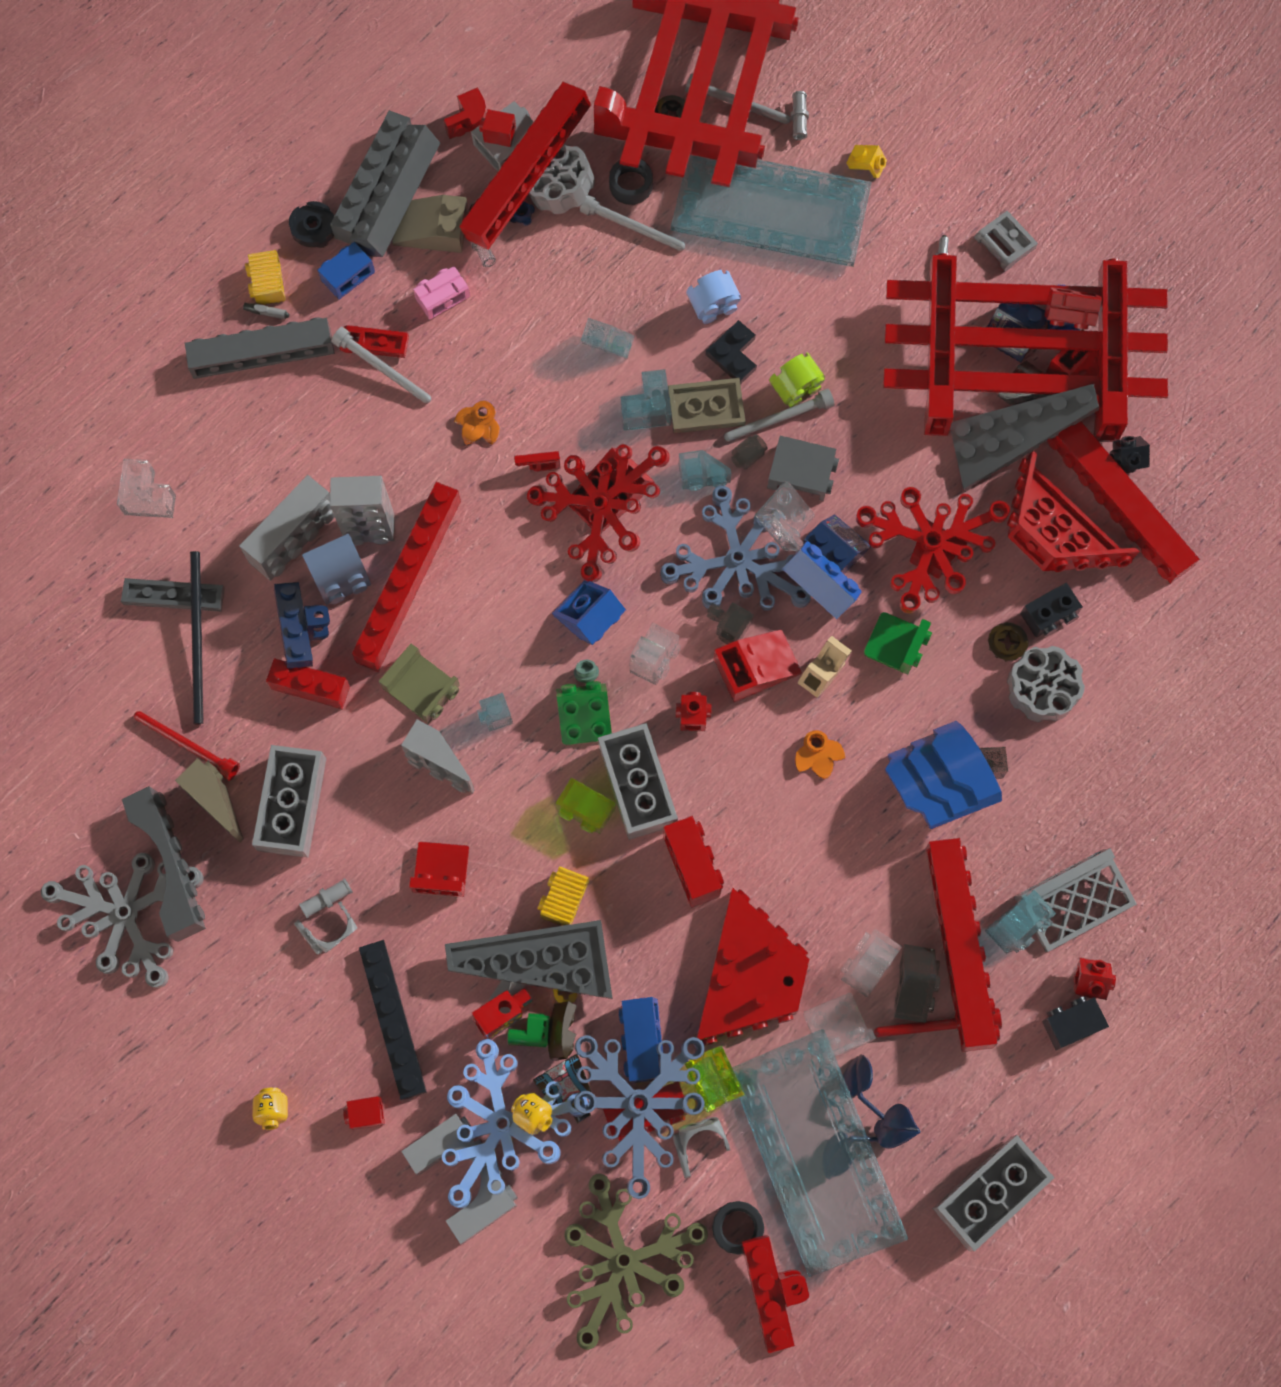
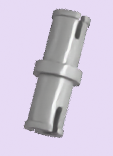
M796 91L792 94V137L796 140H803L807 138V120L809 118V112L806 108L807 94L804 91Z
M344 878L326 890L324 888L320 889L319 894L299 905L306 918H309V916L325 907H332V903L353 892Z

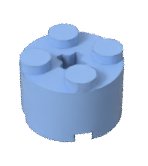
M718 270L697 280L699 285L695 288L691 285L686 291L698 319L702 320L704 324L713 322L716 316L722 313L725 315L734 313L738 309L736 305L741 300V295L727 270L725 274H723L722 270Z

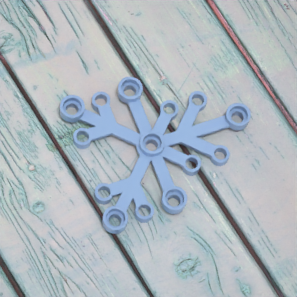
M490 1039L480 1041L476 1047L478 1057L484 1061L487 1075L482 1073L475 1064H468L464 1068L463 1074L467 1080L475 1081L490 1090L495 1112L470 1098L468 1090L463 1086H453L447 1094V1100L454 1108L461 1109L465 1107L488 1121L487 1123L472 1127L461 1125L457 1130L459 1140L467 1143L475 1137L490 1134L483 1144L460 1150L447 1149L442 1154V1160L448 1166H455L460 1161L475 1158L460 1185L453 1186L448 1193L450 1204L456 1208H465L469 1205L471 1201L470 1189L485 1164L489 1175L488 1190L494 1195H499L505 1190V1183L500 1177L495 1148L500 1139L504 1153L502 1164L510 1171L516 1170L520 1164L518 1156L515 1155L512 1137L537 1151L538 1157L545 1164L556 1163L561 1154L560 1148L556 1143L552 1141L542 1142L519 1128L513 1122L512 1113L506 1111L501 1087L510 1072L516 1069L517 1060L511 1054L504 1055L500 1060L501 1067L497 1072L495 1059L499 1054V1049L496 1043ZM485 1045L491 1046V1051L488 1054L482 1053V1048ZM507 1059H513L514 1062L511 1067L507 1068L504 1066V1062ZM471 1068L477 1070L474 1077H468V1071ZM552 1081L546 1086V1095L543 1100L552 1107V1123L550 1127L555 1130L557 1135L565 1137L570 1134L571 1125L567 1120L558 1119L555 1116L570 1113L575 1117H581L585 1114L578 1112L572 1107L574 1098L578 1093L572 1094L566 1102L553 1105L555 1100L561 1097L563 1089L558 1082ZM552 1086L559 1087V1091L556 1095H551L549 1093V1090ZM461 1092L462 1098L455 1101L453 1099L454 1093ZM582 1097L580 1099L582 1101L581 1107L586 1108L589 1105L586 1097ZM501 1119H506L507 1126L503 1129L499 1128L498 1122ZM561 1123H565L568 1126L564 1133L558 1131V1126ZM464 1129L470 1130L468 1138L461 1137V1132ZM547 1147L553 1148V1154L549 1157L544 1156V1149ZM449 1153L455 1154L453 1162H447L446 1160ZM509 1157H514L516 1160L512 1167L506 1164ZM495 1181H500L501 1188L498 1191L492 1190V1184ZM457 1191L463 1192V1198L460 1201L454 1199Z

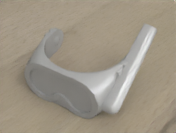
M341 901L338 904L347 916V928L343 935L334 941H320L299 920L294 923L317 955H320L322 952L327 953L358 928Z
M717 1117L684 1125L679 1128L678 1133L673 1134L674 1144L685 1179L691 1177L688 1167V1156L686 1154L687 1143L697 1132L711 1130L718 1133L724 1140L726 1150L730 1151L728 1140Z

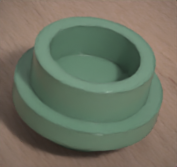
M582 660L577 663L574 669V676L580 682H592L599 676V668L591 660Z

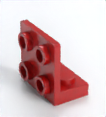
M419 842L414 877H410L409 888L411 891L419 894L464 897L469 846Z

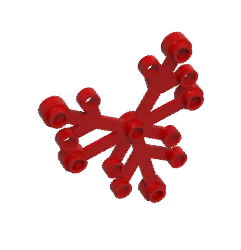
M625 444L619 445L616 449V455L619 460L615 485L609 490L610 475L614 470L613 464L607 460H601L597 464V471L600 473L597 489L584 471L586 467L585 461L577 455H570L566 458L564 469L567 473L576 476L589 496L571 494L562 482V476L556 472H550L546 476V483L555 488L557 493L547 492L546 489L540 486H533L528 490L527 500L532 505L543 506L546 502L555 503L553 506H546L541 510V517L545 521L553 522L557 515L570 504L589 506L594 513L591 535L580 544H573L568 548L569 557L575 560L582 559L584 553L588 551L587 562L581 568V576L584 580L597 582L602 577V568L597 564L599 551L601 553V560L607 564H612L617 559V553L609 548L601 536L604 517L619 536V546L623 550L633 552L639 548V536L634 532L627 531L612 509L636 514L641 510V503L635 498L627 500L614 498L621 493L646 495L652 499L657 498L660 494V487L653 482H649L646 485L633 483L652 467H664L668 464L670 455L665 448L661 446L651 448L648 458L627 474L629 459L632 457L633 452L629 446ZM627 448V454L621 456V451ZM660 452V458L655 460L654 454ZM575 460L576 466L571 469L570 463ZM604 464H608V470L606 472L602 471V467ZM557 476V482L552 484V477ZM654 486L655 492L650 495L649 488ZM538 491V498L533 499L534 492ZM602 498L603 504L598 507L597 501ZM632 502L636 503L634 510H630L629 507ZM551 510L552 516L547 518L546 513ZM630 536V544L625 545V538ZM575 548L579 549V554L577 556L573 555V551ZM608 552L612 553V557L610 560H606L605 558ZM592 567L593 573L588 576L587 569Z
M907 487L902 491L900 502L903 507L910 509L921 532L902 525L895 511V504L891 501L883 502L880 507V514L888 520L878 517L874 508L862 506L857 511L856 522L863 528L874 526L883 529L881 532L871 533L868 542L872 548H880L884 541L899 535L920 542V546L924 551L918 567L905 574L894 575L890 582L891 588L895 591L903 590L906 584L912 582L909 592L902 595L899 603L903 612L912 614L919 609L921 599L918 595L921 586L925 591L924 599L928 603H935L940 596L939 589L933 585L927 573L932 555H934L946 578L944 582L945 589L951 594L962 592L966 585V579L961 573L954 572L944 551L956 555L961 562H969L973 556V549L970 546H960L948 540L957 538L979 546L980 550L984 553L991 552L996 544L994 538L991 536L984 537L970 531L992 521L996 523L1004 522L1010 513V507L1006 502L995 501L988 512L963 522L967 510L973 504V498L969 494H962L957 501L958 508L951 528L941 532L945 519L951 513L950 506L946 503H941L937 506L935 510L936 518L931 528L919 505L921 500L920 491L915 487ZM911 497L914 499V502L909 503L905 498ZM966 499L968 500L969 504L963 505L961 503V500ZM888 506L892 511L885 512L883 508ZM939 509H945L947 514H941ZM1000 511L1002 513V516L998 517L994 514V512ZM867 516L870 521L864 522L861 517ZM878 537L881 542L875 543L872 541V538ZM933 539L935 540L936 544L930 545L928 543V540ZM988 541L992 546L989 548L985 547L983 542ZM967 551L969 557L962 556L961 552ZM897 579L901 580L903 585L897 586L894 581ZM956 582L958 588H952L950 583ZM932 591L936 594V597L930 598L927 593ZM911 601L914 606L909 608L905 605V602Z

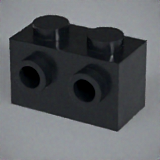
M1066 582L1026 604L1020 614L1036 638L1042 634L1046 637L1054 633L1058 629V625L1064 622L1068 625L1078 619V613L1083 606Z
M1083 996L1070 1002L1072 1007L1063 1011L1060 1006L1047 1012L1049 1018L1043 1020L1042 1023L1055 1050L1109 1027L1095 997L1087 1000Z

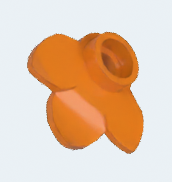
M479 401L473 407H465L457 413L454 422L463 426L462 439L466 445L476 442L481 437L491 445L496 442L500 427L494 419L496 411L490 402ZM481 409H487L485 416L479 415Z
M813 730L806 734L803 741L804 746L796 752L795 764L798 772H804L811 768L820 778L828 779L833 771V761L845 759V752L839 742L829 740L822 731ZM818 740L821 745L814 747L811 742Z

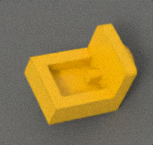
M855 145L846 164L849 169L870 170L874 178H879L886 166L887 160L879 145Z

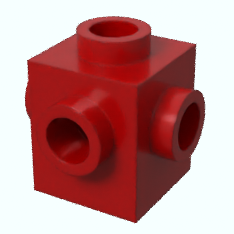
M688 692L686 695H681V703H676V718H680V731H706V719H711L712 708L711 704H707V695H701L699 692Z
M1079 958L1073 977L1075 994L1091 999L1095 997V999L1107 1000L1109 991H1113L1116 984V975L1112 974L1111 963H1106L1102 960Z

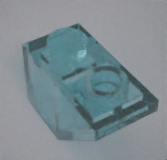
M588 318L581 342L584 345L627 359L635 336L609 324Z
M705 451L679 453L678 465L683 490L696 491L705 486L713 485V487H718L731 483V469Z

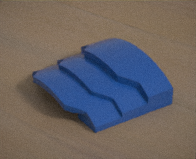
M957 721L933 729V734L911 742L910 746L887 754L890 762L885 768L886 774L897 789L906 808L921 813L930 829L1002 801V791L987 760L968 731Z

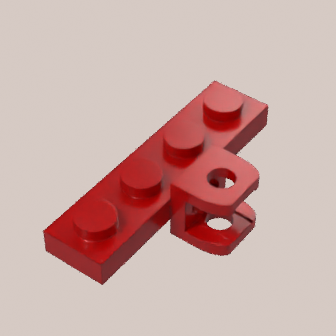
M768 1235L742 1241L741 1244L766 1351L772 1353L794 1347L786 1307L800 1304L809 1298L806 1278L798 1270L777 1272Z

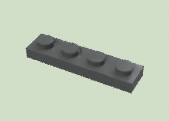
M124 578L121 602L123 605L191 609V583ZM201 584V610L222 612L225 591L223 585Z

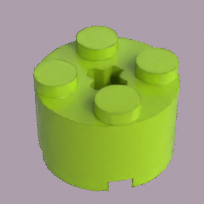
M806 352L805 357L803 354H800L780 367L781 373L778 376L774 373L769 379V382L785 405H789L791 408L802 402L801 397L809 393L812 396L821 390V384L825 381V375L810 354Z

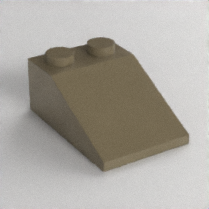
M438 195L411 200L393 236V246L462 253L465 236L459 226L463 218L469 213L466 197Z
M197 758L175 781L237 841L241 842L243 836L227 788L221 782L224 777L210 762L207 761L203 764Z

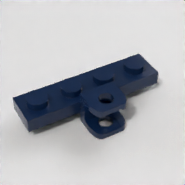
M299 582L274 584V595L287 669L313 666V657L310 641L323 640L329 636L328 625L330 624L328 608L323 605L304 606L303 608ZM321 614L323 618H315L314 615ZM314 628H322V630L317 632Z

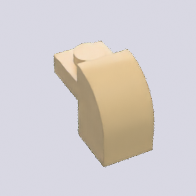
M831 636L818 656L808 665L798 684L818 698L839 674L852 651Z

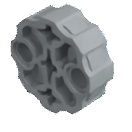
M565 143L529 192L534 205L541 211L548 210L553 214H562L584 203L595 183V177L584 152L577 146L570 147Z
M1033 647L1025 651L1019 661L1013 665L1007 678L1011 704L1014 708L1020 709L1025 713L1027 719L1032 721H1058L1063 719L1083 696L1085 685L1082 681L1083 670L1077 660L1070 658L1064 649L1059 647ZM1028 659H1035L1039 666L1030 665ZM1057 664L1058 666L1056 667V670L1052 672L1054 670V665ZM1041 682H1043L1044 684L1052 682L1050 686H1048V685H1041V686H1039V685L1041 684ZM1020 692H1021L1022 694L1027 693L1028 696H1027V697H1026L1025 695H1022V696H1021L1019 693H1020ZM1041 695V697L1037 698L1036 705H1034L1033 703L1036 697ZM1054 701L1061 703L1063 710L1055 709L1052 703Z

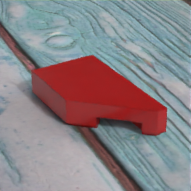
M559 451L514 456L516 466L529 465V469L538 472L561 468Z

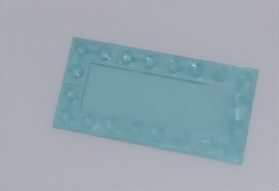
M690 155L686 172L682 179L671 223V231L854 267L872 182L758 160L756 168L736 164L730 187L711 184L717 160Z
M824 1029L728 1069L808 1277L908 1240Z

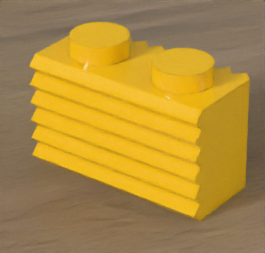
M271 250L248 254L249 262L245 263L247 276L251 277L252 283L248 284L250 297L255 298L257 304L263 305L286 301L277 251Z
M560 866L557 872L553 871L547 885L551 887L548 896L543 895L538 906V910L541 911V918L561 926L571 925L589 883V877Z

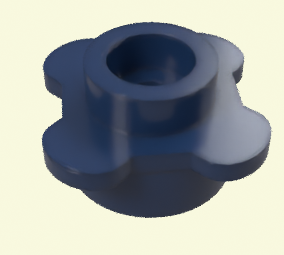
M523 201L510 221L512 223L520 222L525 226L530 225L532 222L531 216L535 212L534 206Z

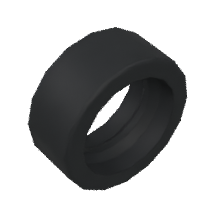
M620 160L612 166L609 172V189L617 201L626 205H635L646 200L652 192L653 173L645 161L640 160L638 168L621 165ZM635 172L644 177L645 183L639 189L626 190L618 185L617 179L624 173Z
M735 1201L727 1203L718 1210L713 1219L712 1231L719 1247L728 1253L740 1255L744 1254L742 1244H732L723 1235L722 1224L725 1217L735 1211L745 1212L749 1215L754 1224V1233L751 1239L763 1236L765 1227L763 1218L755 1207L746 1202Z

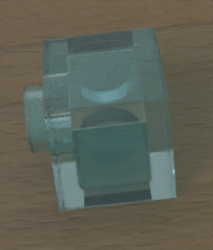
M503 693L479 701L481 709L477 710L481 724H487L489 732L513 724Z

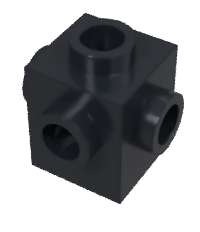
M1125 436L1121 440L1113 441V450L1110 451V455L1125 473H1133L1137 469L1150 467V444L1141 436Z

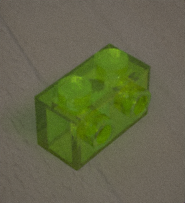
M573 778L569 780L555 803L556 809L559 810L558 814L568 821L572 819L581 823L580 827L591 834L594 831L601 834L616 809L615 802Z
M722 1046L705 1051L700 1058L689 1060L685 1063L686 1069L695 1068L700 1073V1080L694 1086L698 1094L704 1099V1108L707 1113L745 1095ZM690 1071L688 1073L693 1082L696 1079V1075L693 1071Z

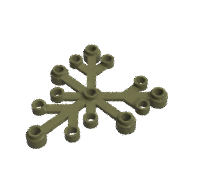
M596 1174L589 1181V1189L594 1195L598 1196L602 1211L595 1208L593 1203L586 1201L580 1205L579 1213L584 1218H592L606 1225L614 1248L586 1235L585 1229L578 1224L570 1225L564 1234L565 1240L570 1246L578 1247L583 1245L610 1259L593 1266L584 1265L579 1271L581 1280L590 1282L596 1276L613 1270L608 1282L580 1292L572 1291L567 1296V1303L572 1308H578L583 1302L601 1296L588 1325L581 1328L577 1333V1343L585 1350H590L597 1345L599 1340L597 1330L610 1302H612L616 1314L617 1330L623 1334L629 1333L632 1330L633 1322L627 1316L618 1288L623 1276L629 1291L628 1300L633 1307H640L645 1302V1296L639 1290L634 1272L661 1285L664 1292L670 1297L679 1296L683 1292L684 1281L679 1275L669 1274L666 1276L639 1262L640 1260L661 1253L676 1261L680 1267L689 1268L694 1261L692 1254L688 1251L682 1252L676 1249V1247L688 1243L696 1246L702 1245L708 1237L706 1227L700 1223H693L687 1228L685 1233L672 1237L674 1231L679 1228L681 1220L677 1214L671 1213L665 1217V1226L657 1243L635 1251L625 1246L618 1221L625 1206L631 1202L632 1197L629 1195V1200L624 1203L619 1201L618 1196L621 1192L628 1193L627 1189H620L616 1193V1202L612 1207L608 1195L610 1181L604 1174ZM601 1179L604 1181L605 1186L602 1190L595 1189L594 1183L596 1180ZM587 1204L593 1208L592 1213L588 1216L582 1212L583 1206ZM671 1216L676 1217L678 1220V1224L675 1227H670L667 1224V1220ZM694 1229L702 1231L701 1239L695 1240L692 1237ZM573 1230L580 1232L581 1236L577 1241H573L570 1238V1233ZM683 1254L690 1256L691 1261L688 1265H682L680 1262V1257ZM621 1255L629 1257L628 1265L622 1266L619 1263ZM585 1268H590L593 1271L590 1279H585L582 1275V1271ZM671 1280H676L679 1284L676 1291H671L668 1288V1283ZM634 1293H639L642 1296L641 1303L634 1304L631 1297ZM572 1294L580 1296L579 1304L573 1305L570 1302ZM622 1319H627L630 1322L629 1329L622 1330L619 1327V1322ZM587 1332L593 1336V1341L589 1344L584 1343L582 1340L583 1334Z

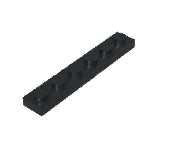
M384 940L359 947L400 1100L427 1093L386 943Z

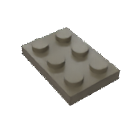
M739 378L668 385L673 433L745 425Z

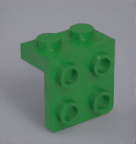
M883 612L880 614L864 649V655L908 675L912 666L917 668L923 655L919 653L921 645L927 646L933 633L928 631L931 622L922 619L920 625L916 626Z
M592 681L586 683V686L576 687L575 684L562 685L561 689H556L563 744L596 742L599 737L612 734L606 683L601 684L600 681Z

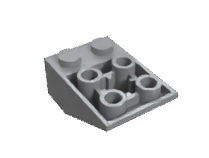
M417 719L401 745L405 753L404 756L409 759L407 762L415 768L421 769L424 767L430 770L429 774L440 781H443L444 778L452 782L451 786L462 793H465L466 790L473 793L475 790L470 777L441 733Z

